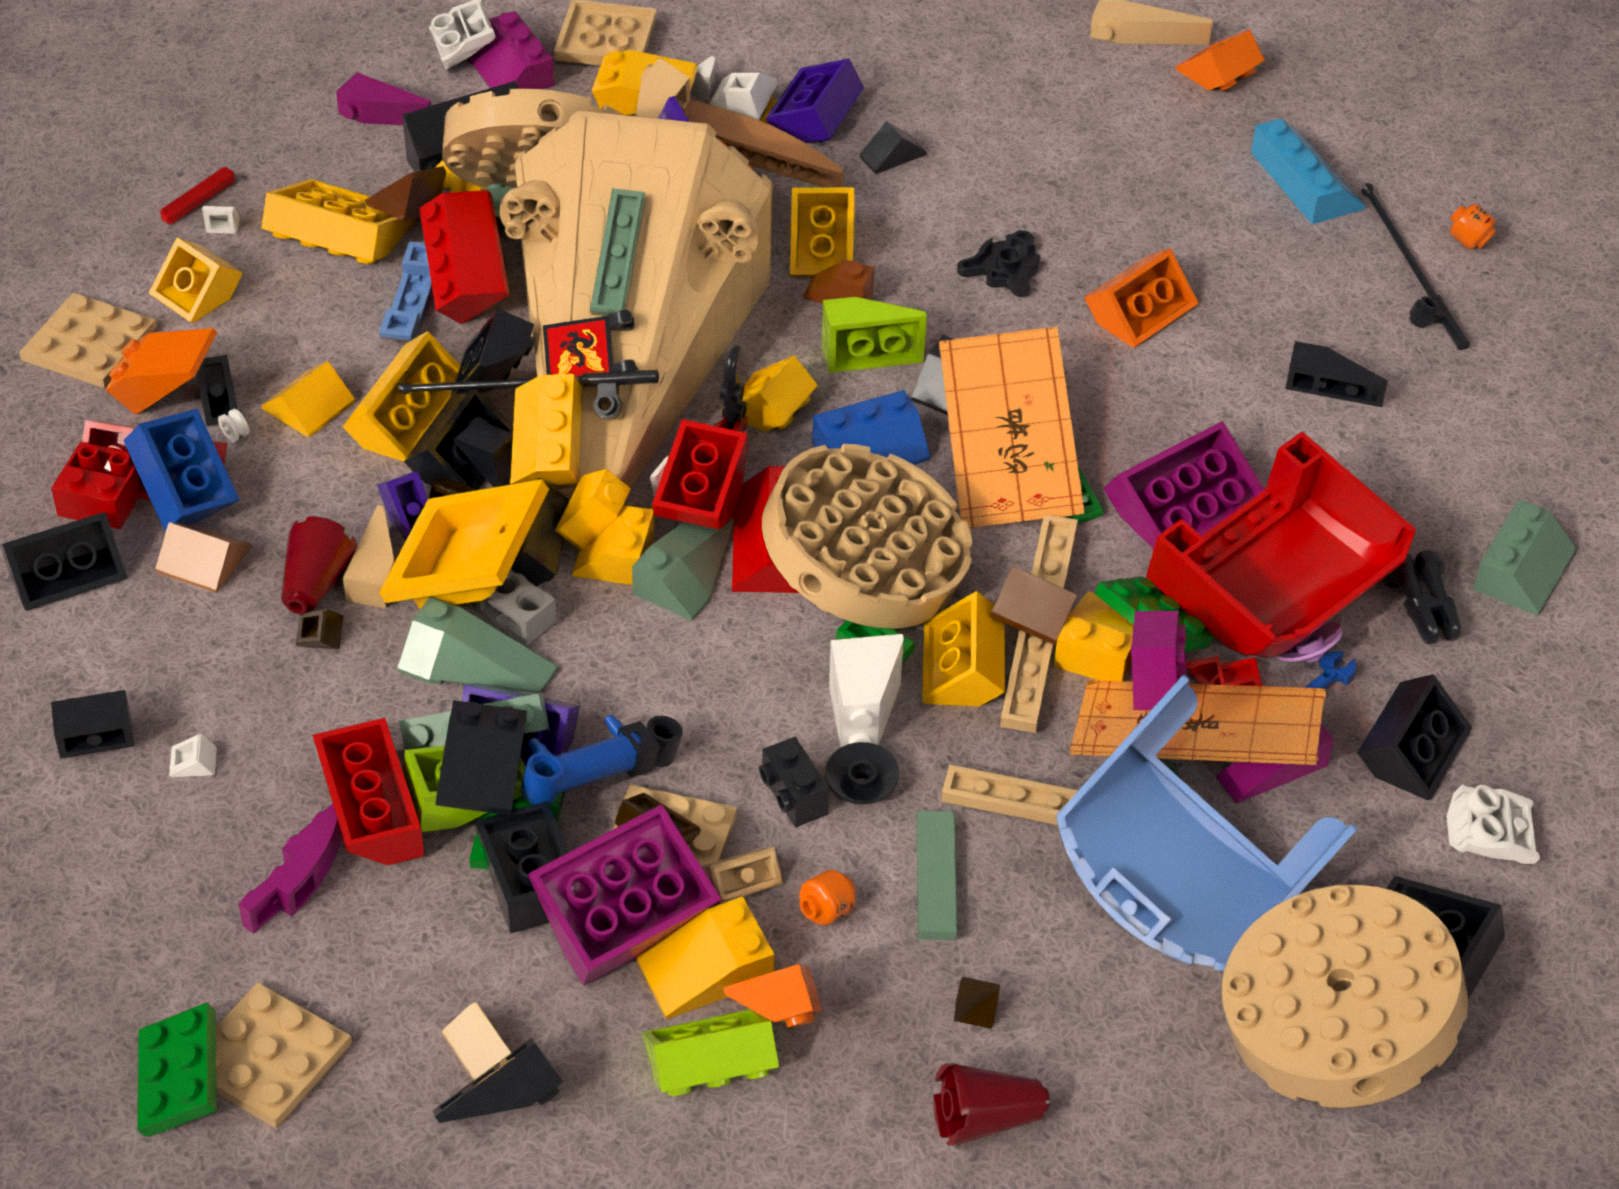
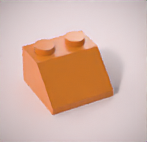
M1248 29L1210 45L1178 64L1175 68L1207 90L1219 87L1223 91L1237 84L1235 78L1238 76L1240 79H1243L1255 73V66L1265 61L1251 30Z
M793 965L723 987L727 997L773 1022L786 1023L787 1028H795L815 1021L813 1014L823 1011L808 965Z

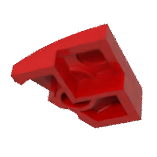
M1219 656L1187 662L1188 672L1207 691L1264 693L1255 657L1220 664Z

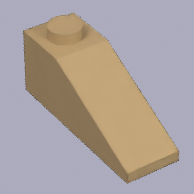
M377 505L345 572L343 583L346 601L386 608L388 605L380 596L379 591L395 562L384 506Z

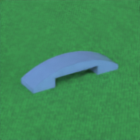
M409 241L402 262L403 274L391 310H386L379 331L380 337L413 340L421 327L433 290L425 243Z

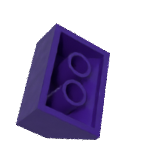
M850 58L800 68L767 115L768 123L805 143L813 141L825 142L832 138L835 130L845 119V115L851 106L856 103L858 96L864 89Z
M473 683L464 686L462 701L487 704L530 694ZM544 698L550 729L524 734L521 758L525 767L529 758L533 755L532 750L528 746L529 741L533 738H537L554 756L569 751L574 739L580 705Z

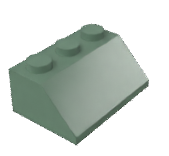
M1518 499L1480 562L1473 590L1538 616L1575 553L1576 547L1551 511Z

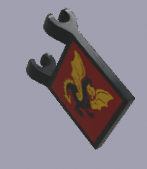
M620 310L608 316L543 325L547 375L574 374L575 376H581L583 373L639 370L634 360H624L616 364L613 361L611 330H633L635 324L630 311Z

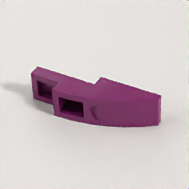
M333 804L326 810L317 813L309 825L300 833L291 836L282 848L284 864L276 867L263 883L255 890L249 891L238 904L242 925L253 934L280 910L292 917L310 899L328 874L336 858L342 838Z

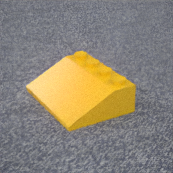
M308 179L266 192L261 229L273 232L272 235L277 238L298 239L303 246H321L328 248V253L338 256L347 254L356 257L355 260L357 262L373 264L374 261L389 255L417 218L403 221L367 206L365 200L371 197L369 195L315 179Z

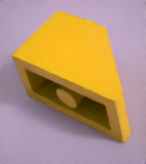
M608 469L582 475L555 531L577 549L583 550L618 517L631 488Z

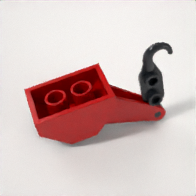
M734 345L731 348L725 363L724 380L719 395L720 400H724L722 409L723 419L713 426L684 419L681 420L652 502L653 515L718 530L732 519L742 489L749 445L748 434L745 433L748 417L745 416L747 403L742 401L745 385L740 383L736 373L738 356L742 353L741 346Z

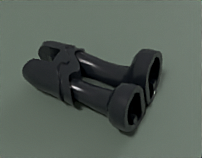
M1431 550L1419 552L1415 560H1413L1411 554H1407L1405 562L1382 579L1389 588L1402 587L1407 597L1404 602L1407 615L1411 618L1419 635L1427 645L1437 642V626H1440L1447 641L1457 640L1461 633V623L1454 600L1447 597L1442 580V574L1445 571L1443 557L1438 552ZM1419 580L1425 582L1429 594L1422 591Z

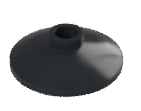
M856 742L839 748L830 756L826 765L825 775L829 788L839 798L854 804H872L885 799L895 790L899 780V767L894 756L885 748L873 743ZM859 778H864V779H866V780H865V781H860V780H857V779H859Z

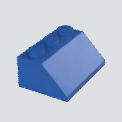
M905 390L813 415L812 443L814 447L826 445L827 449L841 448L843 444L868 446L871 453L888 458L889 454H893L913 465L930 460V453L918 410Z
M198 408L138 424L123 440L165 532L169 522L194 524L240 500Z

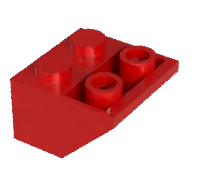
M79 442L51 487L57 516L80 520L105 512L110 527L121 530L136 504L140 476L129 452Z

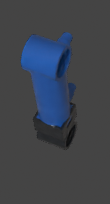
M608 715L604 722L614 737L555 756L537 738H533L528 743L533 755L527 762L520 786V793L526 801L532 804L545 801L551 804L556 799L558 793L623 772H627L632 778L651 772L653 766H668L672 764L683 734V728L679 722L669 716H654L645 727L641 721L624 726L614 715Z

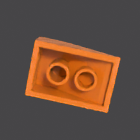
M214 328L148 333L138 341L132 339L121 352L124 355L122 361L117 363L111 370L109 376L112 379L106 391L132 413L139 414L195 377L218 332Z

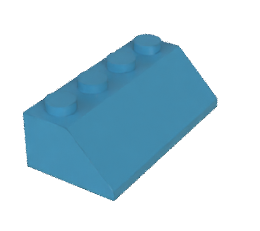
M1282 118L1255 125L1251 149L1252 155L1312 225L1365 209L1366 205L1301 132Z

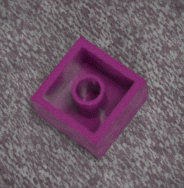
M1135 611L1131 644L1134 710H1152L1183 675L1187 677V656H1185L1186 625H1179V611Z

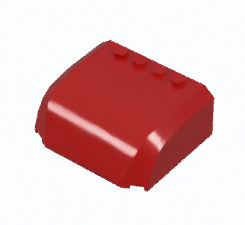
M1301 431L1278 448L1266 489L1201 536L1183 519H1180L1159 534L1156 538L1146 577L1168 597L1177 601L1180 608L1186 614L1202 621L1205 625L1204 629L1230 649L1246 655L1270 658L1284 654L1307 638L1402 565L1407 557L1416 529Z

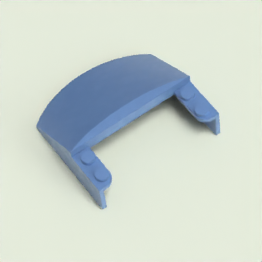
M1183 675L1059 811L1056 818L1063 844L1075 871L1099 905L1118 924L1148 946L1169 957L1190 965L1193 963L1214 966V970L1224 971L1234 946L1244 932L1267 911L1287 899L1299 895L1356 832L1357 828L1353 824L1346 826L1343 822L1333 817L1322 818L1308 830L1278 865L1268 858L1156 757L1157 753L1186 723L1197 708L1198 700L1196 693L1187 685L1190 679Z

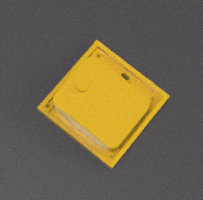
M540 479L428 499L379 591L384 602L389 603L413 599L417 607L421 609L430 597L452 605L482 601L490 597L497 586L503 585L549 491L544 480Z

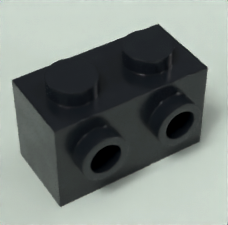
M126 690L51 702L54 736L60 759L134 746L132 720Z
M796 736L763 748L762 765L759 766L761 779L766 786H769L776 797L781 811L786 812L795 828L828 815L829 787Z

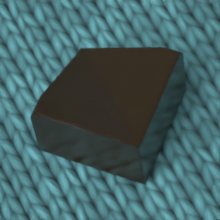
M328 609L311 610L299 614L296 646L339 649L344 615Z
M962 977L956 997L954 1022L991 1029L998 1008L1000 985Z

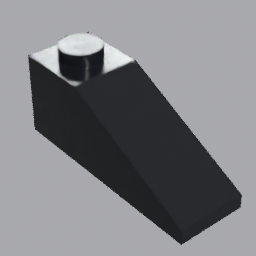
M1295 341L1285 389L1382 407L1388 380L1328 347Z
M530 1038L433 1109L434 1116L439 1123L530 1107L535 1102L543 1105L558 1094L559 1089L557 1086L563 1083V1081L533 1038Z

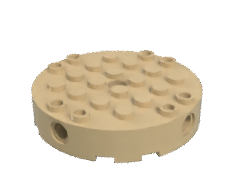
M510 89V94L496 97L492 91L470 96V103L464 105L457 102L447 111L444 124L443 162L456 176L476 186L487 189V186L491 184H505L506 187L517 188L515 174L517 155L524 150L529 151L538 145L539 139L554 128L559 129L564 126L577 111L622 114L608 105L602 106V109L591 105L590 98L560 91Z
M843 444L841 448L827 449L826 445L811 448L794 457L782 471L766 503L762 516V532L767 551L789 585L814 603L820 610L865 626L890 629L906 628L932 619L949 604L966 575L972 560L970 557L972 537L967 521H961L955 510L958 505L949 493L931 476L910 462L893 454H889L888 458L871 453L868 446Z
M1336 885L1296 895L1276 905L1258 918L1238 940L1228 958L1222 980V1001L1225 1015L1237 1051L1248 1069L1265 1080L1268 1087L1279 1094L1295 1101L1298 1098L1318 1101L1322 1107L1345 1108L1374 1104L1398 1096L1421 1083L1420 1077L1429 1072L1435 1065L1440 1067L1450 1056L1458 1043L1457 1036L1462 1024L1466 1022L1468 993L1457 946L1447 927L1433 912L1418 901L1401 893L1375 886Z

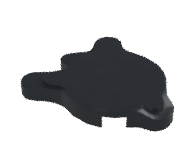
M1019 230L1013 234L1006 235L1005 241L994 243L992 237L980 247L975 256L958 262L957 273L962 277L986 275L987 286L993 288L1007 287L1014 295L1026 297L1030 293L1029 280L1038 271L1040 255H1037L1035 252L1033 235L1028 231Z

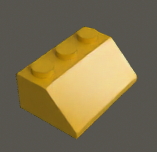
M574 374L540 375L515 389L510 485L534 481L538 478L543 479L549 485H576L579 483L583 388Z
M978 591L924 622L922 702L925 704L980 707L1005 692V623L990 617L995 604Z

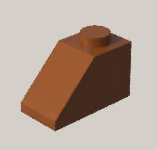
M844 259L814 275L803 294V298L822 304L823 300L859 297L870 300L873 296L874 267Z

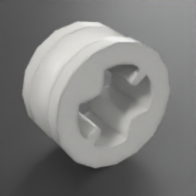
M237 409L230 410L228 416L223 414L218 417L220 429L231 442L238 441L239 435L245 437L249 434L248 424Z

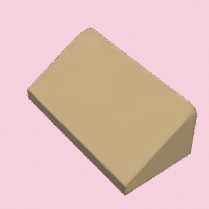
M775 847L758 848L701 866L721 897L720 903L783 884Z
M477 1002L469 1005L442 1030L443 1036L473 1080L511 1053Z

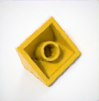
M326 361L307 370L263 403L261 408L310 438L353 405L355 398L329 361Z

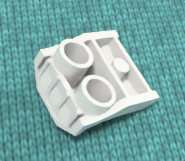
M472 0L453 7L448 14L444 13L436 16L429 27L445 70L472 56L496 37L481 0Z
M1461 785L1453 793L1447 812L1449 845L1462 853L1468 851L1495 859L1512 860L1522 864H1535L1540 859V855L1536 852L1531 814L1533 800L1504 789H1492L1486 785H1478L1476 788Z

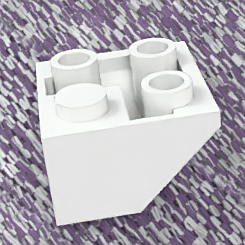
M731 73L722 79L710 105L760 120L778 84L777 78L762 73Z

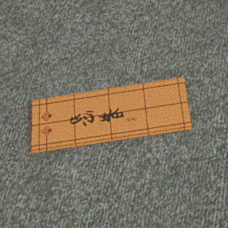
M1058 327L939 341L961 521H967L969 528L1038 520L1043 519L1044 514L1057 517L1084 514Z
M1088 680L1072 743L1069 747L1070 755L1110 756L1151 710H1134L1133 682ZM1187 684L1196 693L1198 700L1197 708L1194 714L1156 755L1157 758L1316 765L1324 700L1326 698L1325 689Z

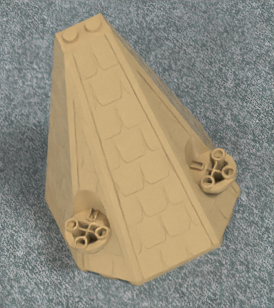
M577 111L564 126L559 129L554 128L539 139L538 145L529 151L524 150L517 155L515 162L517 188L505 194L500 204L499 215L503 225L506 227V234L512 239H521L529 322L534 324L531 337L535 338L532 348L536 377L547 375L543 325L601 317L599 315H591L590 307L612 188L645 192L646 195L626 310H629L634 318L635 326L630 331L611 330L614 364L624 360H634L639 370H658L659 382L619 385V397L623 402V411L614 420H606L598 416L594 411L593 404L598 395V386L584 387L581 385L583 388L579 481L584 474L608 469L628 487H633L644 468L658 450V447L673 428L679 416L694 397L700 385L713 369L719 357L770 284L772 181L764 174L758 176L748 167L749 160L732 145L727 148L715 137L716 131L709 124ZM611 401L607 404H602L601 407L604 410H608L611 406ZM578 484L551 486L570 500Z

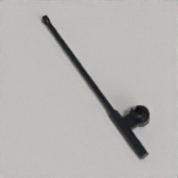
M1365 183L1367 189H1362V194L1367 196L1428 295V297L1424 296L1416 300L1410 310L1411 316L1409 317L1411 323L1419 328H1425L1432 323H1441L1457 349H1467L1470 346L1469 341L1441 296L1435 293L1374 194L1373 185Z
M658 370L583 373L581 376H576V378L584 387L598 386V395L593 404L594 411L598 416L606 420H614L623 411V402L619 397V385L658 383L659 372ZM534 378L430 384L402 383L398 385V390L408 394L422 391L520 387ZM611 401V406L608 410H604L601 407L602 404H607Z

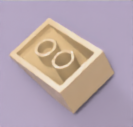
M660 57L654 65L649 64L641 75L642 81L635 116L658 119L668 98L675 96L683 110L690 102L689 77Z

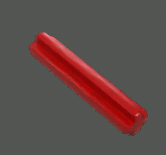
M222 167L167 204L159 212L161 220L165 221L168 225H172L235 181L232 169Z

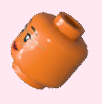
M1477 203L1471 204L1467 208L1461 205L1449 218L1454 222L1450 227V234L1467 249H1474L1475 247L1481 249L1497 232L1494 229L1496 224L1495 218Z
M826 870L805 881L799 891L802 913L818 925L826 926L851 913L855 906L856 889L852 880L836 870Z

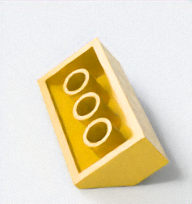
M428 331L403 346L342 427L363 449L404 462L447 403L452 390L404 394L399 392L398 385L402 383L430 384L455 382L460 364Z

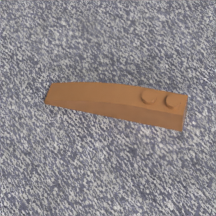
M690 99V102L683 110L689 122L709 124L716 131L715 137L717 139L720 138L728 147L732 145L749 160L748 164L750 166L819 187H844L843 169L801 140L771 125L734 111Z

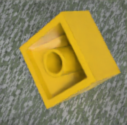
M177 237L149 294L189 322L194 323L231 298L243 272L204 246Z
M795 355L754 372L744 383L745 390L742 401L747 403L745 414L748 417L747 424L764 432L774 428L782 430L794 420L793 414L795 411L803 408L810 402L811 398L809 395L818 385Z
M623 505L618 517L583 550H579L572 576L633 585L632 566L653 544L655 538L653 509Z

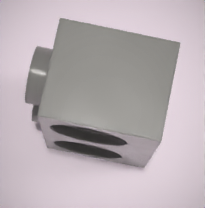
M511 569L503 585L497 586L490 597L482 601H476L477 611L526 645H529L557 622L556 602L549 592L541 590L530 583L522 574L515 573Z

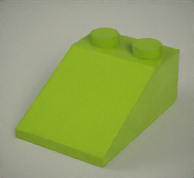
M859 297L823 300L822 350L828 372L834 373L923 363L926 312Z
M445 746L405 750L403 774L421 826V832L457 828L487 813L435 805ZM522 758L520 759L514 799L522 796L520 786L526 769Z

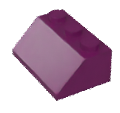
M517 12L503 13L490 18L489 21L496 37L489 44L467 58L489 88L512 81L517 83L519 89H546L554 86L553 58Z

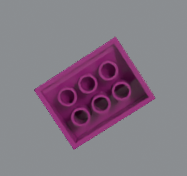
M1223 421L1118 474L1103 488L1119 516L1153 549L1157 536L1180 519H1183L1202 536L1265 490Z
M662 804L530 872L528 875L560 947L583 986L635 959L705 910L720 905L722 900Z

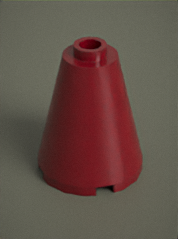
M309 516L304 522L298 523L297 520L293 523L288 534L281 600L289 611L303 614L306 611L314 610L348 568L357 549V544L353 536L350 540L344 534L345 527L328 518Z
M946 1063L940 1066L936 1074L935 1082L942 1081L941 1094H933L934 1115L940 1137H949V1140L946 1142L948 1146L961 1145L1039 1121L1050 1107L1049 1092L1037 1079L955 1063Z

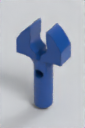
M1344 652L1326 653L1320 658L1319 667L1323 669V672L1302 690V694L1319 695L1333 682L1341 681L1348 685L1354 679L1356 670L1355 659L1349 662L1346 667L1334 669V666L1342 661Z

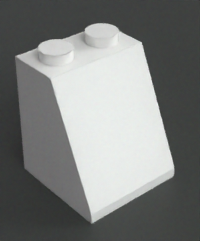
M903 634L831 640L829 689L840 748L856 742H868L879 745L901 686Z

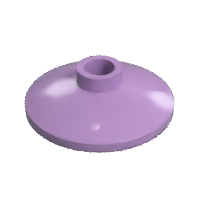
M1329 620L1287 652L1276 657L1282 661L1289 662L1303 660L1308 663L1315 662L1325 655L1324 652L1340 640L1343 634L1341 625L1338 622Z

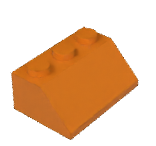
M1171 248L1147 255L1084 297L1097 324L1131 347H1136L1199 304Z

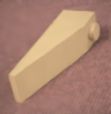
M1099 0L1092 15L1090 37L1114 43L1209 45L1213 19L1125 0Z

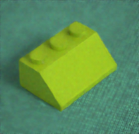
M751 1009L642 1032L656 1086L662 1093L667 1092L669 1096L689 1093L692 1091L691 1086L705 1083L707 1087L724 1086L730 1083V1078L745 1075L746 1079L762 1078L769 1075L770 1069L779 1068L771 1020Z

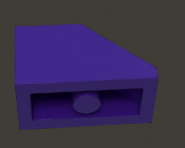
M418 471L377 484L387 514L405 542L428 500Z

